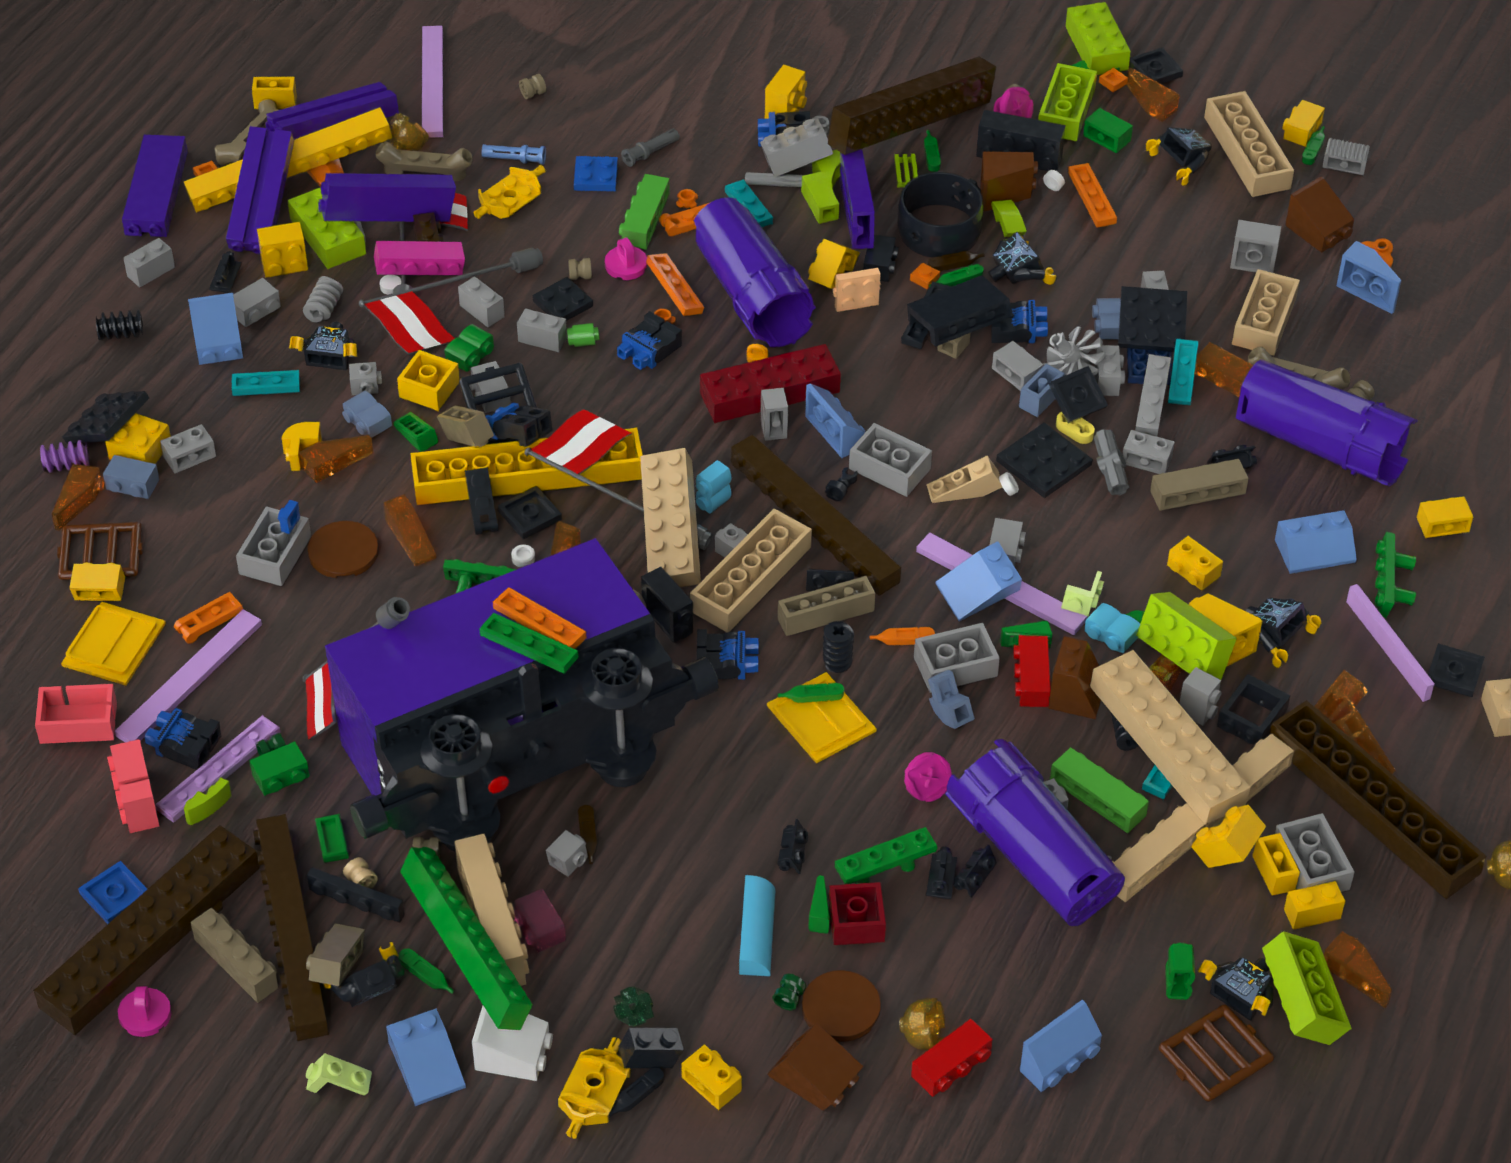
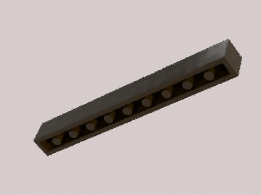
M753 434L731 447L732 465L744 473L750 482L755 483L764 495H768L791 518L811 528V535L819 541L824 549L829 550L838 562H842L850 571H853L854 576L858 578L867 576L878 596L900 583L901 567Z
M283 814L257 819L258 830H253L255 845L261 844V850H257L259 865L265 866V870H260L262 883L269 887V890L264 891L267 906L272 905L273 910L268 911L270 926L276 925L277 930L272 932L274 947L280 946L281 951L276 953L278 968L284 967L285 972L280 974L282 989L288 988V994L284 995L286 1011L292 1010L293 1015L288 1016L290 1032L296 1031L297 1041L326 1036L329 1033L319 982L309 980L310 970L306 969L308 956L313 954L287 816Z

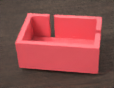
M113 684L66 686L69 705L65 704L61 686L39 687L35 727L40 744L114 740L117 700Z
M140 739L110 746L112 756L107 757L110 771H113L111 776L114 790H117L115 794L122 825L128 824L130 833L160 827Z

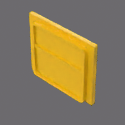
M101 602L100 605L94 608L67 649L66 656L61 665L127 686L164 628L166 621Z
M825 672L802 685L836 682ZM845 692L842 699L834 701L797 703L789 698L777 697L767 703V707L815 763L876 732V727Z

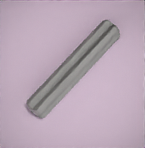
M747 172L745 174V182L747 185L801 187L802 176L804 175L782 174L774 177L772 173Z

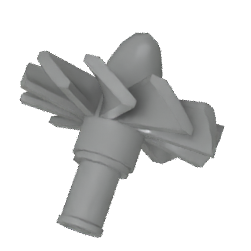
M1076 327L1068 335L1070 341L1065 339L1063 332L1061 334H1054L1050 338V344L1054 349L1050 346L1048 347L1047 363H1044V365L1048 364L1065 373V375L1089 366L1093 375H1096L1100 370L1090 365V362L1097 365L1105 358L1106 353H1088L1092 349L1101 348L1103 341L1099 337L1091 345L1085 346L1087 340L1095 334L1093 330H1087L1083 339L1076 344L1081 327Z

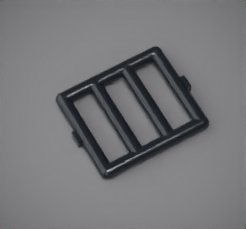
M515 363L496 369L494 366L485 368V372L462 377L459 380L466 406L469 409L477 410V405L522 393L526 406L537 408L522 363ZM513 373L517 374L520 385L476 397L472 395L469 386L471 384ZM508 437L505 439L490 438L488 439V443L486 445L514 442L518 440Z

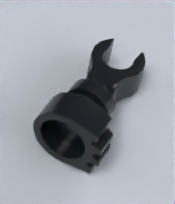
M849 467L844 468L841 478L837 481L830 480L825 487L826 497L834 501H841L846 496L849 486L857 481L858 472L856 471L853 475H848Z

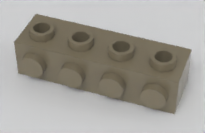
M1235 459L1153 475L1150 491L1159 510H1165L1246 494L1249 478L1240 460Z
M867 576L779 600L778 621L785 635L789 636L827 625L833 621H841L873 612L875 591Z
M210 908L191 922L194 940L257 1003L278 989L277 969L270 961L266 962L261 957L259 950L254 945L250 946L243 934L238 929L234 930L223 914L218 915Z

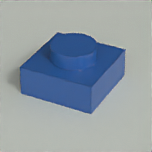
M289 500L286 506L280 509L278 520L280 521L281 532L290 534L299 521L298 502Z

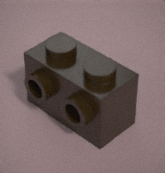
M434 212L413 215L416 241L444 242L443 235H438V233H441L440 220H435Z

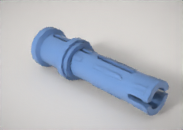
M483 144L482 157L520 160L524 164L527 162H539L540 165H544L546 147L535 148L528 147V145L507 147ZM495 151L511 152V153H510V154H507V153H495Z

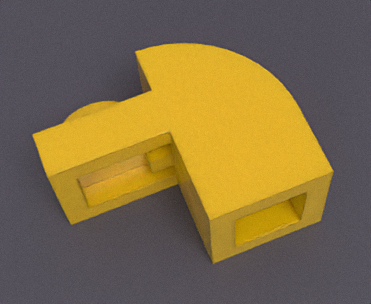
M320 422L297 423L287 428L283 433V452L286 454V461H290L291 471H300L302 454H320L322 440Z

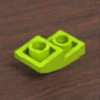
M1012 200L992 201L991 205L996 222L1001 223L1004 237H1011L1016 232L1020 236L1024 235L1026 228L1015 203Z
M220 777L215 785L210 786L207 795L198 791L193 798L186 802L184 813L187 824L193 825L204 820L230 799L232 795L228 780Z

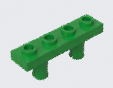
M1386 532L1383 539L1378 540L1376 545L1378 559L1375 570L1378 571V576L1375 581V588L1378 589V593L1375 598V606H1378V611L1383 618H1387L1394 602L1412 606L1416 597L1415 591L1402 589L1395 585V567L1412 571L1415 567L1416 556L1396 552L1395 534Z
M445 559L443 565L445 579L459 581L456 593L471 588L473 583L481 584L517 570L507 566H489L484 563H468L458 559Z
M924 827L836 860L835 869L844 884L870 883V876L899 865L904 872H911L915 868V859L936 852L937 844L927 828Z

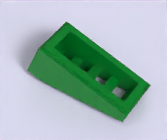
M412 412L393 422L394 427L420 452H424L438 443L435 429Z
M1048 621L1003 627L1001 630V647L1018 645L1019 635L1048 636V648H1051L1052 631Z
M819 875L812 899L808 929L812 932L827 934L829 932L830 916L824 876Z

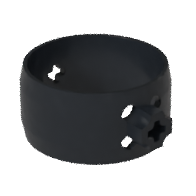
M947 172L926 173L908 182L899 200L897 219L899 234L904 244L912 251L931 258L969 251L979 238L983 221L982 190L978 187L977 182L971 178L968 180L962 176ZM945 205L965 212L970 218L954 225H933L918 220L910 213L924 206ZM913 232L916 233V237L918 238L917 240L915 239V236L912 234Z

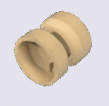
M361 857L351 860L344 867L343 874L345 877L356 884L372 889L378 880L377 875L373 870L368 869V863Z

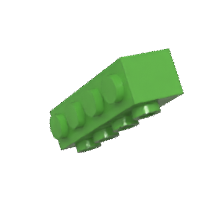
M645 174L642 182H638L637 194L632 196L631 208L626 210L625 222L621 223L619 228V236H622V239L628 238L632 246L647 250L670 194L669 178Z
M1070 747L1052 764L1050 779L1054 778L1059 786H1062L1071 795L1126 833H1129L1146 817L1149 801L1142 794L1136 793L1126 786L1123 781L1107 773L1104 768L1088 760L1082 753H1078Z

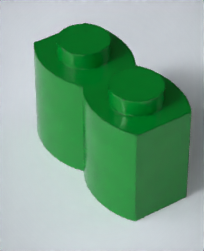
M471 324L461 332L459 337L453 339L445 348V359L458 363V368L468 372L471 370V367L479 364L481 358L493 351V335Z
M1176 943L1172 944L1168 949V961L1165 965L1166 995L1168 999L1187 1000L1192 995V983L1195 980V959L1192 944Z

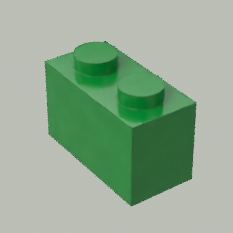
M1099 108L1085 119L1083 136L1114 153H1118L1131 141L1133 125Z
M296 742L249 760L252 776L264 796L278 792L282 788L299 783L309 777L307 761Z

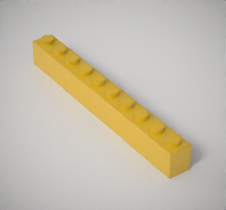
M379 107L295 139L287 178L391 139L390 127L381 108ZM243 159L184 181L188 196L196 213L235 198Z

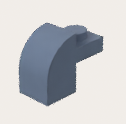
M946 670L928 679L933 696L929 698L930 704L935 714L945 725L956 729L975 719L969 697L959 694L952 671Z

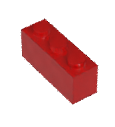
M1019 635L1018 645L1013 646V659H1018V664H1014V678H1018V682H1015V697H1019V705L1021 707H1049L1048 636Z
M969 1019L912 1062L911 1077L932 1097L940 1091L945 1092L952 1085L953 1081L959 1077H965L973 1066L979 1062H985L990 1057L993 1039L972 1019Z

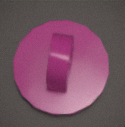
M1011 87L1005 91L1002 97L996 100L994 112L1031 119L1033 100H1030V93L1025 88Z
M628 238L618 240L617 247L610 250L605 256V269L609 275L616 279L617 277H621L622 280L636 279L644 274L647 267V257L641 249L632 246Z
M924 752L916 756L905 770L904 782L907 791L911 796L921 801L932 802L941 798L947 791V784L952 775L950 764L944 757L933 752Z
M148 986L136 987L135 991L125 996L118 1008L121 1026L129 1034L139 1037L158 1033L159 1029L163 1026L165 1028L169 1023L172 1015L170 1001L166 995L157 989L148 988Z

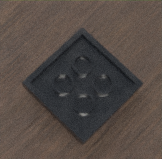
M1122 286L1118 333L1119 348L1175 352L1176 339L1185 340L1187 291Z
M145 391L101 394L95 399V403L90 408L82 412V417L68 427V431L62 437L67 444L69 441L77 443L78 440H81L82 443L109 441L150 397Z
M1045 422L1004 449L996 457V461L1043 498H1046L1092 466L1093 462L1090 456Z

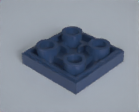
M1127 348L1128 383L1144 384L1149 354L1171 357L1167 385L1171 384V352Z

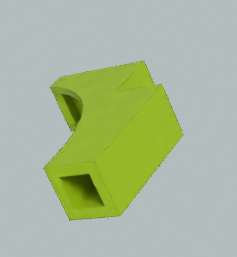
M833 150L832 155L812 162L813 173L802 176L801 192L819 224L839 219V202L833 192V187L840 178V152L837 150Z

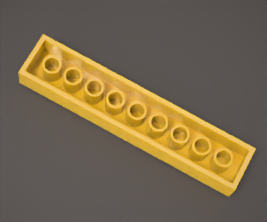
M625 429L631 432L632 435L618 442L595 465L580 475L597 484L641 480L640 456L643 455L638 429ZM541 438L527 447L519 446V441L488 444L482 447L470 446L410 453L417 505L469 499L464 471L488 467L492 496L519 494L535 486L541 491L589 485L531 455H525L526 448L532 449L547 438Z

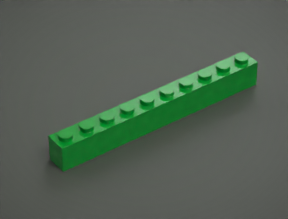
M411 847L400 871L496 1027L498 1029L521 1030L533 1004L452 880L445 866L436 855V852L429 847Z

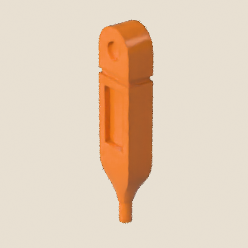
M930 627L889 628L878 635L869 636V639H877L887 645H915V639L934 635L935 631Z

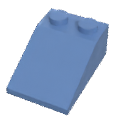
M1355 241L1342 256L1336 286L1393 314L1401 279L1374 249Z
M233 293L188 299L199 365L242 359L243 354Z
M997 541L976 552L937 580L936 585L958 621H961L1019 591L1022 578Z
M437 1009L386 1026L390 1048L415 1106L466 1088L446 1029Z

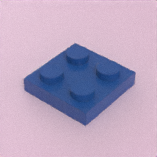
M576 156L574 190L616 191L618 157Z
M119 861L79 887L78 890L86 902L109 924L143 894L147 888Z

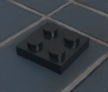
M1163 47L1131 57L1129 60L1130 69L1147 88L1183 77V70Z
M568 277L532 295L533 302L546 314L564 318L566 321L593 307V299Z
M1089 366L1049 383L1068 424L1108 406Z
M537 486L498 505V512L522 539L562 520V513Z
M1438 643L1428 676L1435 683V687L1473 697L1485 657Z

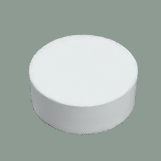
M1049 170L1043 177L1045 185L1053 191H1059L1065 184L1063 176L1055 170Z
M397 275L382 277L380 280L381 291L387 295L392 294L393 289L401 284L400 277Z
M1006 472L999 476L1000 483L1009 496L1018 492V485L1010 473Z
M519 545L512 550L511 555L514 565L524 567L534 563L535 551L531 546Z

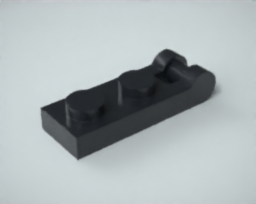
M488 467L464 471L475 535L482 534V531H498ZM488 514L489 521L481 522L480 515Z

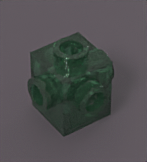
M631 986L621 990V994L614 997L616 1003L613 1006L614 1013L617 1019L625 1024L635 1027L644 1024L647 1019L654 1017L652 1011L653 1002L648 992L646 993L639 988H635V986Z

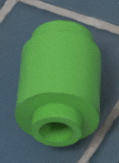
M593 323L572 325V328H567L568 343L575 347L596 345V340H599V329L594 327Z

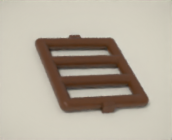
M139 522L65 525L62 528L61 547H57L59 579L71 580L73 570H68L71 534H85L83 563H92L94 534L108 533L106 564H116L118 532L132 531L129 567L122 568L125 577L137 576L139 557L143 554V545L140 543L141 524Z
M1227 1005L1219 1006L1160 1043L1158 1047L1159 1051L1177 1069L1176 1075L1182 1081L1187 1080L1207 1102L1212 1101L1274 1060V1055L1255 1036L1256 1030L1250 1024L1246 1026ZM1224 1017L1260 1057L1249 1063L1212 1023ZM1204 1029L1240 1070L1229 1076L1194 1039L1193 1035ZM1184 1042L1220 1083L1208 1089L1172 1048Z

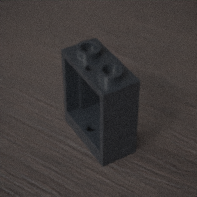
M661 566L641 576L642 597L645 600L646 609L662 631L673 643L680 639H685L692 634V600Z
M1247 674L1220 710L1217 727L1255 746L1260 739L1264 740L1269 736L1271 724L1287 712L1291 695ZM1243 697L1271 711L1261 726L1232 712Z

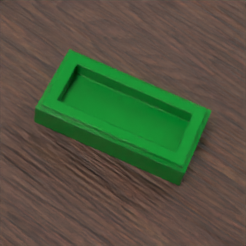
M340 814L315 818L324 863L348 859V850Z

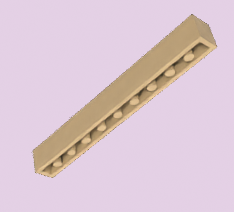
M1270 734L1264 740L1260 739L1250 752H1244L1238 761L1232 765L1250 786L1247 801L1291 766L1294 750L1273 734ZM1187 803L1183 806H1178L1168 819L1161 820L1149 834L1145 833L1132 848L1128 847L1115 862L1112 861L1125 876L1124 885L1117 896L1124 902H1127L1191 849V845L1201 829L1220 825L1226 816L1205 825Z

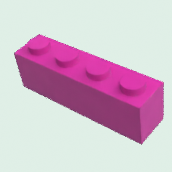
M376 241L374 252L377 275L463 274L465 257L461 242Z

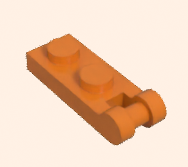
M707 204L671 215L664 213L660 216L659 222L665 227V231L669 236L696 229L694 219Z
M228 592L178 619L174 624V629L178 633L183 634V639L188 644H191L198 639V636L235 617L243 610V607L231 592Z

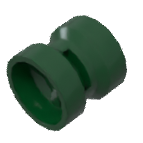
M280 733L272 735L268 740L262 739L255 743L259 756L286 745Z
M784 974L780 981V988H777L772 996L774 1003L782 1009L794 1010L799 1003L798 997L806 989V984L800 977L794 974Z

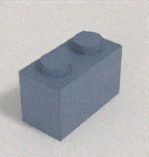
M1045 364L1021 388L1019 408L1038 417L1056 399L1049 383L1065 376V373Z
M118 455L112 457L103 473L106 490L149 499L159 481L156 464Z

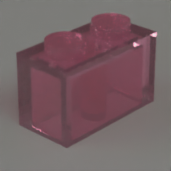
M543 889L515 900L516 911H514V919L519 926H523L528 944H533L537 952L566 941L565 925Z

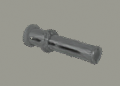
M672 128L647 142H638L635 147L622 150V159L627 166L632 167L635 165V162L641 159L646 160L653 152L678 141L680 138L679 133L675 128Z

